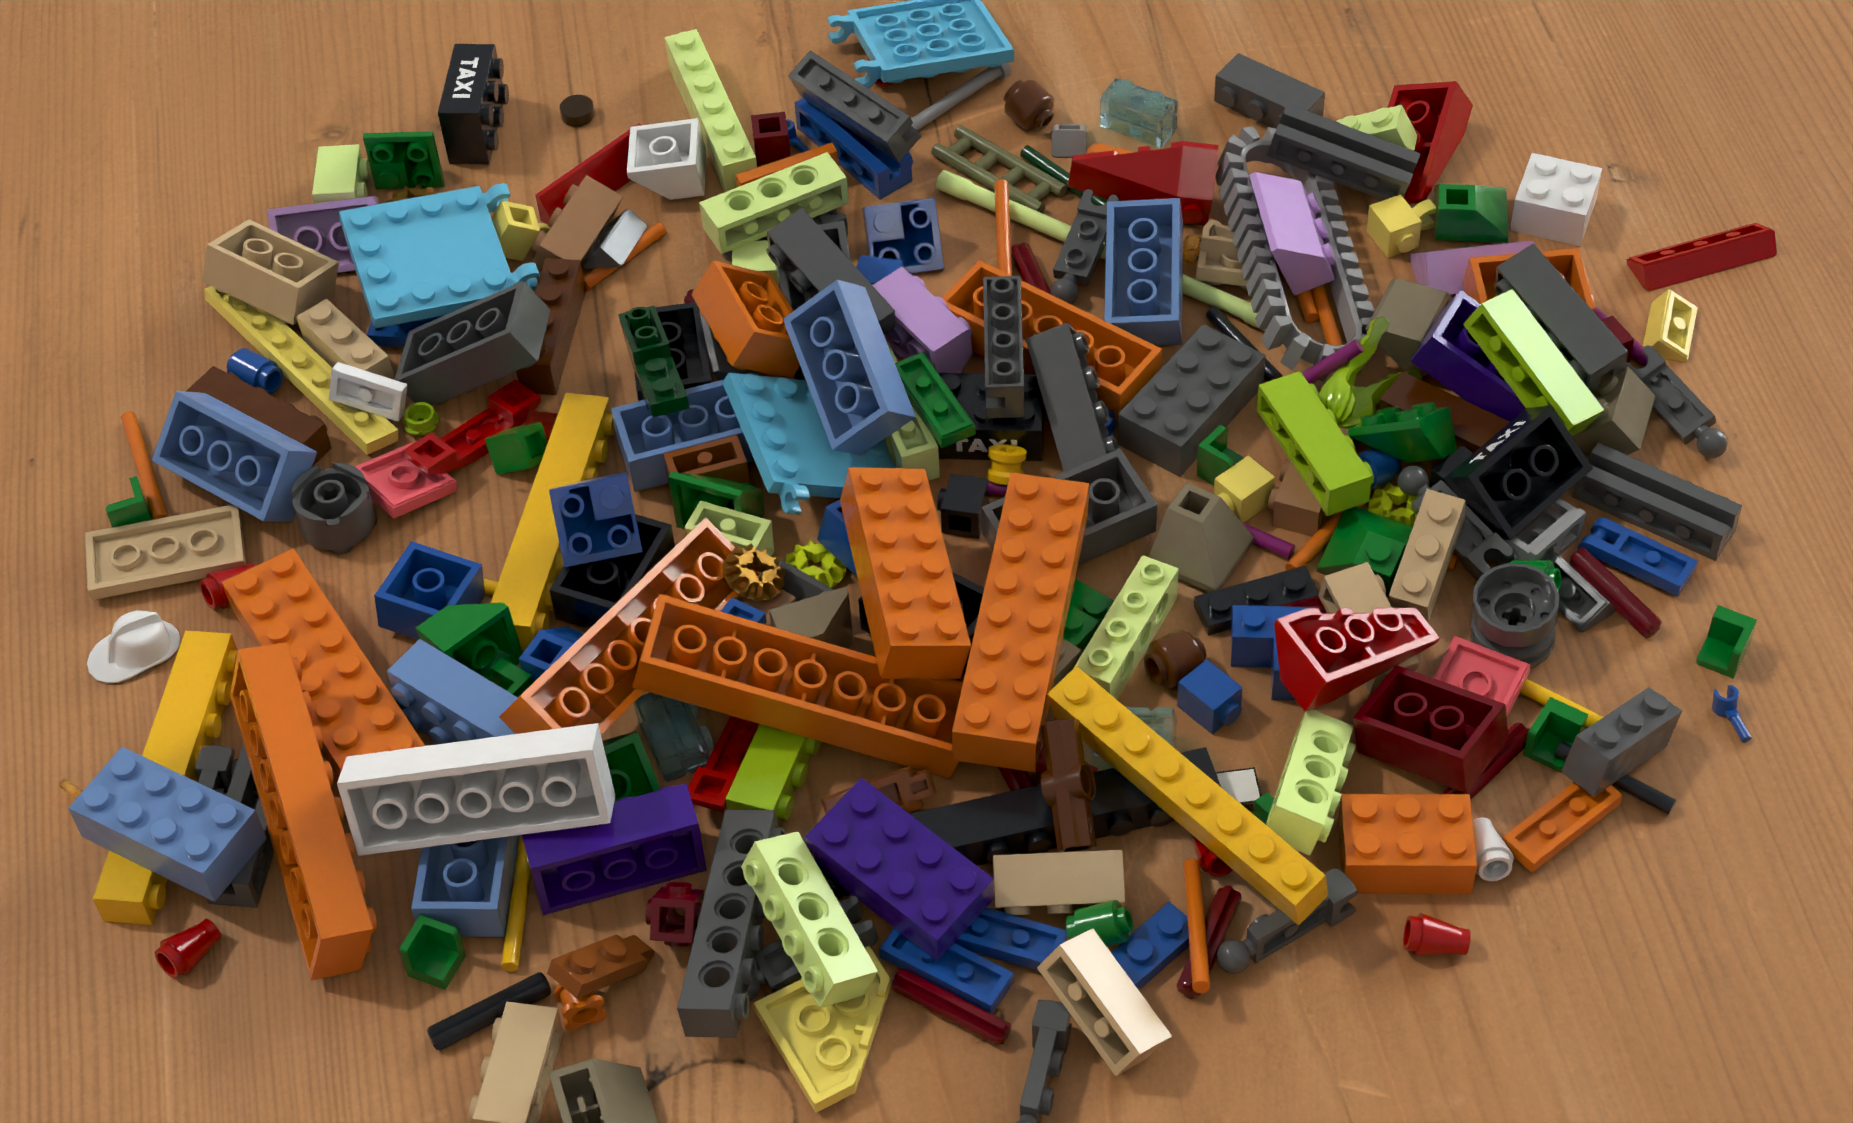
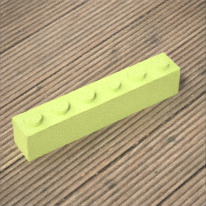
M697 29L665 37L670 72L691 119L698 118L707 154L724 192L737 188L736 174L757 168L756 156Z

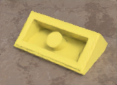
M1668 289L1651 304L1643 347L1647 345L1652 346L1663 359L1680 362L1687 361L1697 307L1672 290Z

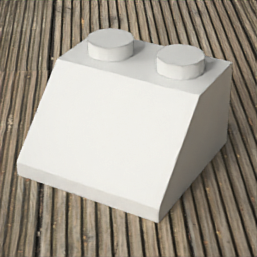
M698 118L630 127L627 163L628 178L670 200L704 196L707 148Z

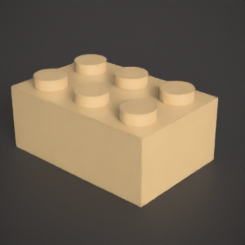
M248 219L207 244L202 282L215 287L219 292L229 294L246 302L253 308L263 310L277 317L282 322L294 325L298 322L296 316L326 298L328 300L333 298L339 262Z

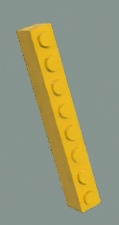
M565 393L491 603H505L509 607L521 649L524 651L540 630L549 629V612L551 606H553L549 589L564 566L549 489L598 477L600 462L604 463L607 458V440L609 435L615 434L609 397Z
M185 630L142 754L143 757L196 782L199 781L195 766L200 750L203 746H211L213 739L219 737L222 726L221 715L224 706L229 705L231 701L230 691L238 652L231 633ZM109 850L93 901L104 922L153 925L157 910L162 909L165 903V886L168 879Z
M1076 666L1047 693L1055 718L1058 720H1079L1083 742L1298 926L1328 897L1327 881L1324 873L1079 667Z

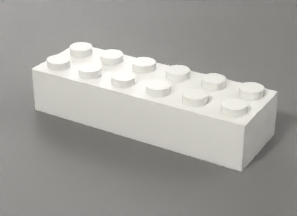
M598 723L347 756L337 782L358 856L608 824L611 821L615 801V791Z

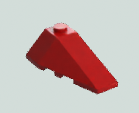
M1180 141L1172 142L1171 148L1151 150L1150 146L1138 147V152L1119 154L1112 150L1074 155L1071 161L1068 187L1083 192L1090 189L1093 195L1107 200L1111 195H1116L1119 201L1180 198L1183 223L1205 226L1209 219L1213 201L1218 145Z
M1306 608L1278 618L1274 623L1280 679L1305 712L1340 698L1392 669L1395 665H1399L1435 645L1440 640V637L1417 608H1375L1372 613H1353L1352 608H1340L1337 613H1321L1319 608Z

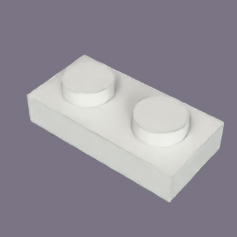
M337 362L332 368L329 400L398 422L404 415L407 393L406 383Z

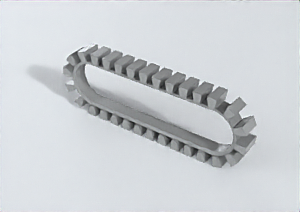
M1254 126L1242 128L1238 138L1232 134L1217 162L1219 168L1215 178L1217 185L1221 186L1219 190L1221 199L1226 201L1224 210L1226 216H1230L1228 220L1230 231L1235 232L1232 238L1235 248H1239L1237 252L1239 263L1244 264L1241 270L1244 280H1248L1246 284L1248 295L1253 296L1251 300L1253 313H1258L1255 318L1258 329H1266L1261 340L1268 350L1280 347L1283 344L1287 351L1280 363L1293 371L1299 359L1309 362L1314 366L1354 339L1360 342L1361 338L1367 335L1365 329L1374 314V308L1371 301H1366L1369 293L1366 285H1361L1364 277L1361 268H1357L1359 262L1356 252H1351L1354 248L1351 237H1346L1349 230L1346 221H1341L1344 215L1341 205H1337L1339 199L1336 190H1332L1334 186L1333 181L1268 157L1267 153L1276 129L1268 127L1262 140H1259L1260 136ZM1261 161L1279 166L1281 170L1287 174L1289 173L1295 180L1301 181L1307 194L1314 192L1321 209L1320 213L1315 214L1316 218H1322L1329 236L1323 239L1324 244H1330L1337 262L1331 265L1335 280L1330 281L1329 285L1347 344L1333 346L1319 343L1311 339L1307 334L1302 333L1293 322L1276 263L1270 250L1246 162ZM1326 375L1325 377H1323V378L1320 379L1319 381H1323V382H1324V381L1326 380V378H1327L1328 375Z

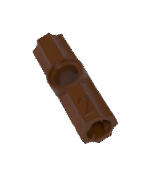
M1059 719L1046 722L1044 725H1041L1047 769L1042 773L1041 789L1045 802L1052 808L1057 850L1069 852L1091 849L1097 846L1090 802L1095 797L1096 783L1090 766L1085 763L1080 722L1077 719Z

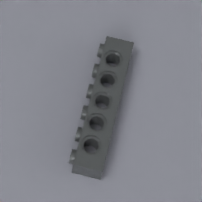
M725 810L677 1007L685 1037L737 1038L741 1020H746L748 1017L749 997L747 991L749 985H754L756 981L757 965L755 955L756 951H762L764 928L762 923L766 916L752 886L746 882L741 866L755 841L785 834L784 828L778 827L775 810Z

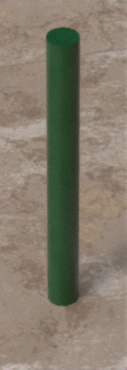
M1026 145L1021 150L1020 156L1068 186L1069 173L1029 145ZM1068 187V190L1078 197H1082L1083 191ZM1093 195L1091 201L1094 205L1101 206L1107 202V199Z

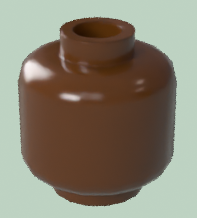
M1019 80L1015 82L1004 96V101L1006 102L1004 112L1025 131L1033 130L1036 127L1043 129L1054 117L1052 112L1054 98L1035 80H1026L1024 82Z
M1184 630L1174 631L1153 640L1149 644L1147 654L1144 657V666L1148 676L1154 683L1168 689L1176 688L1181 679L1204 662L1207 656L1206 649L1202 641L1194 638L1190 633Z

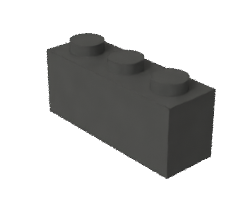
M1240 53L1215 76V102L1271 128L1277 129L1286 104L1323 117L1324 91Z
M1648 687L1576 735L1561 772L1595 797L1667 747L1682 710L1669 702L1663 695Z

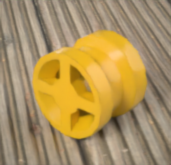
M1008 444L990 446L988 457L991 459V467L987 469L986 478L993 483L1008 485L1010 473L1025 474L1021 466L1022 462L1026 459L1027 451L1022 447Z

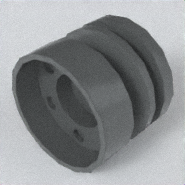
M1518 563L1499 565L1481 575L1473 591L1470 642L1530 664V669L1541 664L1549 657L1555 645L1559 592L1554 581L1542 570L1528 564Z

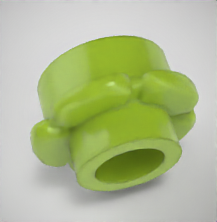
M425 402L410 405L405 410L403 418L406 432L414 436H426L432 433L440 422L439 414L434 411L430 404Z

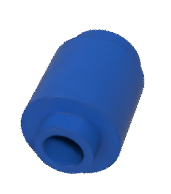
M242 348L233 353L227 361V373L232 372L236 374L242 381L253 387L263 388L269 395L275 393L282 383L283 372L278 368L277 363L248 348Z
M1373 447L1357 454L1362 462H1367L1372 469L1374 483L1371 484V490L1392 481L1400 470L1399 459Z

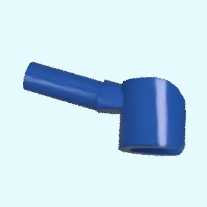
M787 119L789 146H793L801 153L810 150L797 137L794 122Z
M1728 685L1727 698L1721 697L1715 689L1712 703L1713 712L1721 717H1727L1743 743L1748 742L1752 737L1737 710L1738 689L1733 685Z

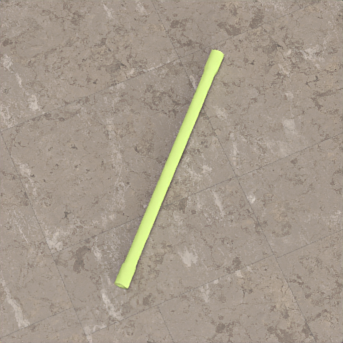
M943 170L939 174L936 181V189L995 212L994 192L977 186L972 181L947 170ZM1009 199L1010 219L1065 242L1071 225ZM1106 245L1100 257L1106 260ZM1183 274V294L1217 307L1257 327L1255 318L1258 313H1253L1251 302Z

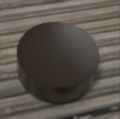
M585 95L569 96L560 104L561 118L567 125L583 126L592 121L595 116L593 101Z

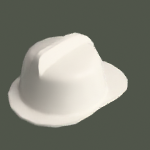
M143 610L128 612L120 616L114 623L111 634L98 642L90 652L87 661L89 673L97 681L106 684L120 683L131 679L145 670L170 659L179 648L181 641L179 632L172 624L161 620L157 612Z

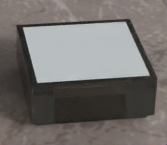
M1255 767L1216 772L1221 788L1246 809L1254 811L1255 800L1262 796Z

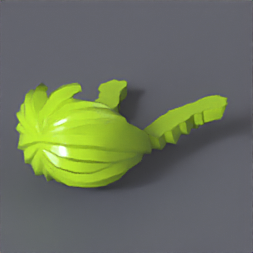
M1385 316L1370 321L1367 335L1360 340L1364 352L1343 364L1328 379L1319 392L1320 401L1326 409H1330L1334 413L1338 427L1351 428L1361 423L1360 417L1375 414V406L1379 403L1380 398L1402 373L1389 374L1388 377L1380 379L1377 383H1372L1367 388L1354 386L1357 373L1375 353L1382 337L1381 335L1389 326V321L1386 320ZM1409 369L1404 371L1420 380L1422 379L1418 370Z

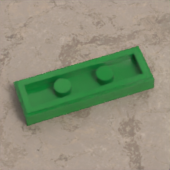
M923 352L895 363L912 407L941 448L976 434L975 424Z

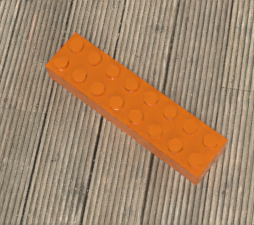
M1010 473L952 729L953 760L1036 773L1042 743L1041 725L1046 723L1050 704L1047 693L1053 689L1088 517L1089 483Z
M705 517L528 687L499 718L515 734L598 723L602 735L644 693V690L634 688L632 685L659 594L721 611L731 598L737 599L740 596L729 586L723 573L724 561L735 549V546ZM751 564L748 570H754L756 576H759L761 573Z
M294 548L222 582L232 612L254 647L288 642L292 658L298 657L302 670L301 689L302 692L308 691L311 698L312 715L310 719L312 726L320 728L323 743L321 752L325 759L329 761L338 779L347 756L425 746Z
M659 594L632 687L904 766H911V768L918 770L929 768L930 773L949 779L959 762L953 760L952 729L963 682L953 679H881L877 660L874 656Z
M288 642L238 649L230 697L310 979L316 980L361 971L366 953L371 951V935L377 930L376 915L373 907H366L363 897L366 892L364 875L361 869L355 870L352 860L355 855L353 838L350 833H344L341 823L344 820L342 801L340 797H334L332 793V768L329 761L323 762L320 751L322 750L323 743L320 728L312 726L310 719L312 715L311 698L308 691L302 692L300 685L302 679L300 661L298 657L292 658Z

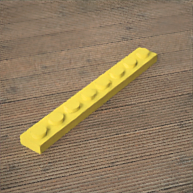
M213 286L204 289L205 300L264 357L276 362L283 375L366 455L399 441L398 429L385 417L329 400L332 367L286 323L263 310L249 306L238 298L219 292Z

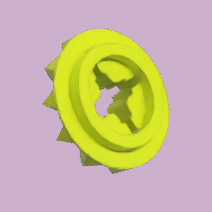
M1388 482L1384 489H1375L1372 498L1369 499L1368 511L1413 527L1417 515L1411 510V504L1418 497L1408 496L1401 491L1399 486H1393ZM1393 503L1396 505L1407 503L1406 508L1400 507L1392 512Z
M811 539L805 546L796 544L793 553L786 554V563L830 588L835 587L845 576L846 566L822 544H815ZM808 560H812L815 563L821 561L822 569L820 567L817 568L815 565L808 567Z

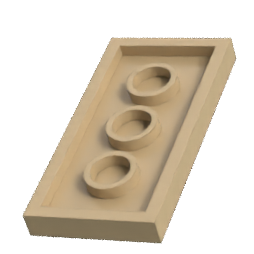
M233 504L85 533L87 589L91 600L204 579L207 573L246 565L242 514L240 508Z

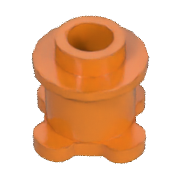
M560 984L554 989L555 999L562 1003L563 1006L561 1012L563 1018H566L563 1024L567 1031H575L581 1026L598 1023L606 1018L607 1014L605 1009L602 1008L605 1004L604 999L601 995H596L595 991L580 998H575Z

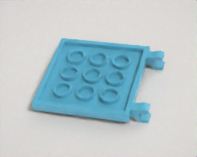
M910 0L847 10V15L845 16L832 15L827 18L830 27L841 26L837 32L828 33L831 43H842L850 34L854 33L870 61L858 60L853 63V67L857 73L867 72L864 77L855 78L856 81L867 88L873 86L879 78H881L883 83H901L905 79L932 78L941 73L953 71L963 73L971 68L983 66L999 67L1003 63L1014 62V48L981 0Z
M496 184L483 194L480 186L339 211L342 230L374 329L447 315L522 281L533 291L536 290L538 284L536 277H539L536 263H525L514 272H510L490 216L491 212H495L501 200L508 201L507 198L510 197V192L507 184Z
M728 373L722 383L767 492L779 494L782 509L786 514L800 515L802 511L798 501H808L810 496L841 498L849 467L896 468L884 440L862 455L832 450L806 380Z

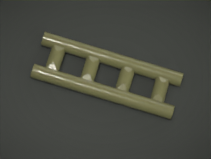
M959 125L954 132V136L959 139L949 148L937 143L931 151V154L993 191H995V181L1000 179L1008 181L1009 199L1040 213H1043L1045 210V204L1040 202L1045 196L1052 192L1061 198L1068 190L1066 184L963 125ZM971 147L985 154L975 163L961 156ZM997 162L1011 169L1002 178H998L987 170ZM1023 177L1038 184L1027 194L1014 187Z

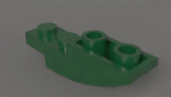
M655 306L636 307L629 312L618 314L636 378L647 410H650L652 418L690 409L688 396L673 361L670 344Z

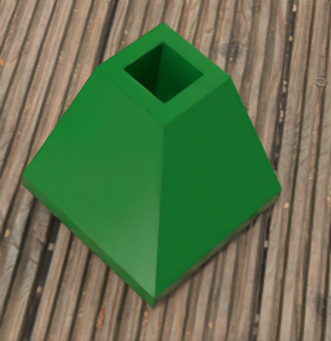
M433 131L363 134V141L376 189H403L405 186L415 188L418 184L423 188L444 187L445 181Z
M1460 184L1435 185V240L1508 243L1506 188Z
M1435 402L1416 404L1411 406L1412 409L1400 411L1399 406L1379 409L1377 414L1360 417V424L1348 428L1349 437L1406 463L1443 459L1457 450L1450 406L1435 408Z

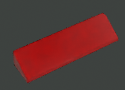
M630 129L535 195L542 222L548 224L557 207L562 210L564 209L566 204L563 203V200L572 184L579 187L586 175L613 191L618 190L631 181L627 176Z
M1752 223L1629 257V259H1626L1627 265L1642 287L1647 291H1652L1774 257L1777 254L1775 230L1758 223Z

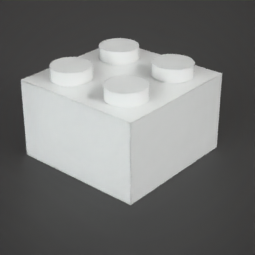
M1532 153L1515 198L1510 231L1580 247L1597 199L1602 168Z

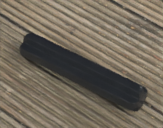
M537 972L429 1026L427 1029L428 1037L434 1048L441 1050L493 1024L497 1017L502 1018L506 1001L531 1005L551 994L550 984L542 972Z

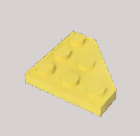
M870 946L865 947L878 973L861 997L819 1008L812 994L805 989L803 981L800 979L754 1002L755 1013L815 1113L856 1092L891 988L890 977Z

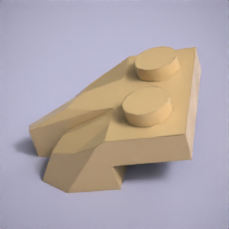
M1210 219L1203 227L1195 280L1204 281L1214 286L1222 284L1238 285L1247 290L1246 284L1248 280H1244L1241 270L1244 264L1239 263L1237 256L1239 248H1235L1232 238L1235 232L1230 231L1229 225L1225 226L1217 220Z

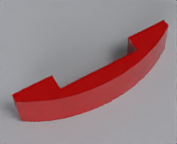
M515 379L488 396L489 408L442 438L429 433L402 450L403 457L428 475L446 473L464 467L489 453L485 442L486 438L508 428L521 426L541 403V397Z
M730 715L705 767L698 766L688 786L694 805L721 812L727 809V794L759 723Z

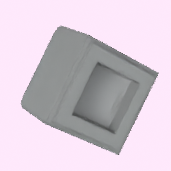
M1085 124L1053 125V157H1072L1086 153L1087 126Z

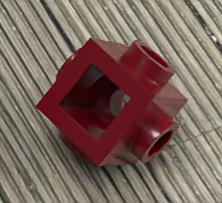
M687 882L666 883V887H661L652 899H649L647 902L646 924L650 925V940L664 941L665 945L676 947L687 946L693 943L704 900V890L692 889V884ZM675 908L685 909V916L679 915Z

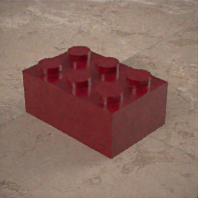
M1398 665L1394 666L1353 717L1358 753L1466 794L1509 739L1506 706L1504 703Z

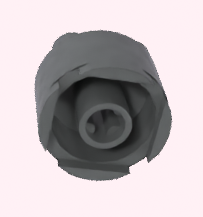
M332 463L333 468L322 470L319 465L304 472L294 483L291 493L293 509L301 534L310 545L323 550H331L337 555L346 554L352 550L354 545L364 540L377 523V515L370 490L363 473L352 465Z

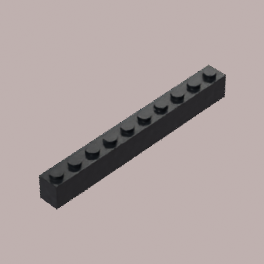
M1206 747L1181 753L1221 787ZM1115 768L1093 772L1096 793L1094 799L1090 800L1096 839L1111 835L1122 836L1133 830L1150 826L1162 827L1172 821H1176ZM1041 784L910 814L976 866L988 863L993 864V855L1045 853L1050 849L1057 848L1052 808L1045 802ZM822 872L837 900L844 896L852 895Z

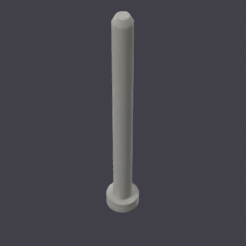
M1003 63L999 67H988L913 117V124L911 126L920 130L996 78L1004 80L1011 75L1009 64Z

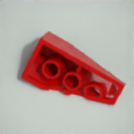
M1457 81L1394 85L1387 108L1402 105L1418 135L1414 151L1420 153V157L1404 195V199L1408 204H1418L1427 199L1465 134L1473 104Z

